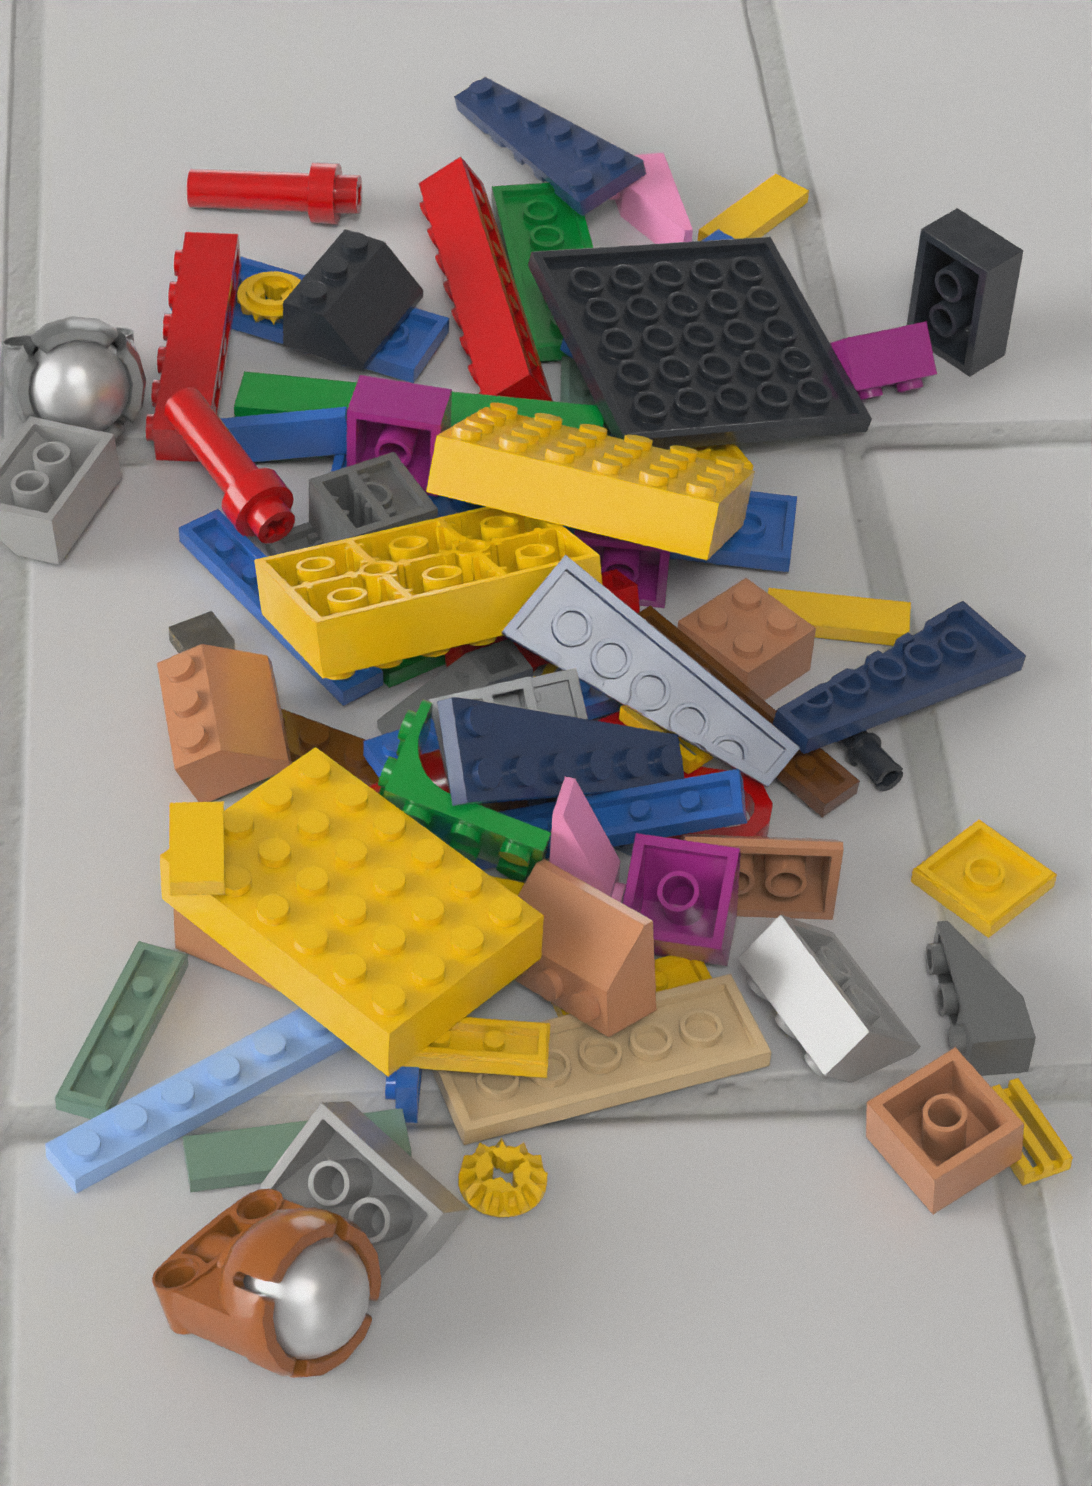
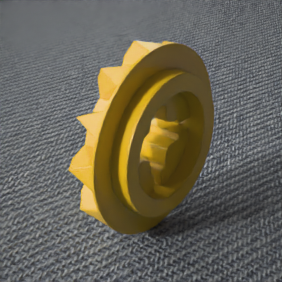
M277 271L262 272L248 277L240 284L237 291V303L241 305L242 314L253 315L255 322L269 319L274 325L276 320L283 319V301L301 280L291 274Z
M501 1138L495 1146L488 1147L479 1143L475 1153L464 1155L458 1173V1186L465 1201L477 1211L494 1217H513L530 1211L542 1200L547 1188L548 1173L543 1168L541 1155L530 1154L524 1142L517 1147L506 1145ZM494 1167L500 1169L504 1174L513 1171L512 1185L502 1177L493 1179Z

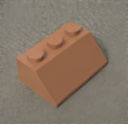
M200 644L157 663L174 768L198 802H211L273 776L292 764L272 661L268 655Z
M709 834L680 835V840L740 848L737 917L778 918L780 915L794 919L833 920L844 851L843 842L836 839Z
M545 859L536 863L518 897L544 915L542 954L540 960L514 980L607 1037L618 1033L657 1011L653 921Z

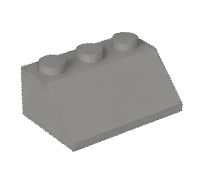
M32 416L28 418L0 455V540L18 556L60 565L121 479L114 434Z
M780 915L737 958L749 974L746 978L748 985L758 996L772 1004L778 1012L775 1016L777 1024L787 1035L793 1039H798L807 1051L804 1055L806 1063L817 1075L824 1079L831 1077L852 1083L914 1054L921 1047L840 940L831 931Z
M350 1101L321 1103L257 1189H275L282 1194L285 1200L306 1208L316 1207L325 1209L356 1223L366 1234L378 1253L382 1281L379 1298L376 1302L382 1301L435 1256L470 1210Z

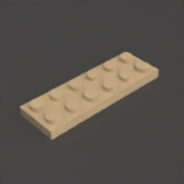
M727 974L656 992L657 1011L610 1037L581 1022L571 1014L541 1021V1023H550L547 1078L444 1070L431 1071L463 1145L767 1067L770 1066L771 1050L732 975Z

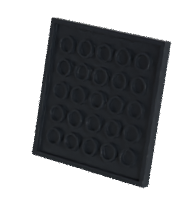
M771 237L531 252L528 267L613 437L624 439L625 435L643 436L653 441V447L670 450L672 445L692 448L867 432L872 418Z

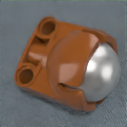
M269 1188L259 1189L247 1194L220 1213L165 1260L152 1277L153 1286L172 1331L182 1335L194 1334L240 1354L264 1369L280 1376H289L291 1378L324 1375L349 1358L364 1340L371 1325L372 1316L366 1313L369 1300H378L382 1281L378 1253L366 1234L356 1223L325 1209L316 1207L306 1208L285 1200L279 1191Z

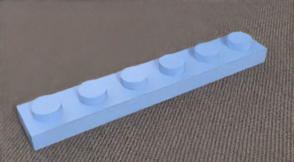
M299 1008L45 1143L46 1158L77 1194L348 1047V1045L307 1012Z

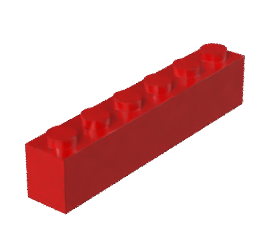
M185 232L183 249L175 250L174 275L178 276L177 281H170L168 291L169 308H172V313L164 314L163 339L167 343L166 347L159 346L157 370L158 374H161L160 380H153L151 390L152 407H155V413H148L146 417V440L154 442L156 460L200 462L164 414L166 403L175 393L185 388H196L216 414H219L242 266L238 234Z

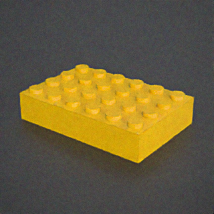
M490 403V407L478 410V412L454 424V426L436 437L426 492L703 560H708L744 525L755 473L753 470L743 468L744 462L735 458L717 456L715 461L697 457L698 451L689 447L672 445L670 450L653 447V441L643 436L625 435L624 439L607 436L608 430L597 425L580 424L578 429L562 425V418L550 414L536 413L534 418L517 414V407L504 403Z
M490 507L469 510L254 560L262 615L322 678L331 680L346 679L353 676L357 670L373 666L377 668H392L400 665L403 661L402 659L419 655L426 657L441 656L448 653L450 648L460 645L481 646L494 642L496 637L503 635L502 631L565 555L602 584L600 555L564 526Z
M316 747L224 810L225 894L170 896L169 849L160 855L161 892L164 901L388 1077L541 959L543 914Z

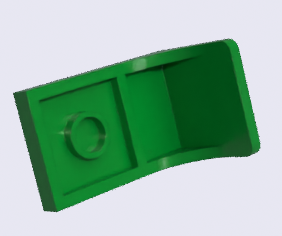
M423 699L418 711L408 710L403 719L397 737L400 740L396 752L398 759L391 756L387 758L378 781V786H381L379 794L469 861L474 862L478 857L496 864V870L509 878L525 880L526 876L529 877L536 863L545 859L551 832L478 804L452 806L451 794L432 782L420 762V755L430 732L433 708L432 702Z

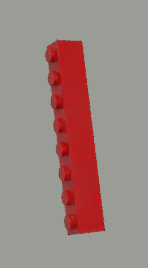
M460 156L418 184L423 197V201L419 205L424 216L431 224L427 232L439 251L435 255V259L447 277V280L443 282V286L455 304V307L451 309V313L464 334L459 337V340L472 361L468 365V370L475 383L480 387L481 392L478 394L553 401L484 184Z

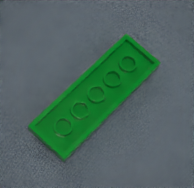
M550 183L492 186L491 201L499 234L540 361L551 362L561 360V357H570L560 350L563 336L528 267L531 252L593 248L585 215L578 214L557 196L554 187Z

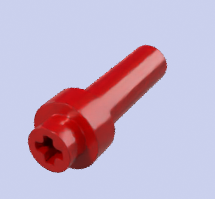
M313 162L309 173L190 169L187 178V201L189 207L308 212L311 223L338 224L341 213H360L362 206V179L360 175L342 174V168L339 163Z
M185 388L175 393L166 403L164 414L223 491L222 511L236 530L243 536H257L265 544L274 543L284 538L295 524V515L291 511L294 497L284 481L273 469L258 468L199 390L196 388Z

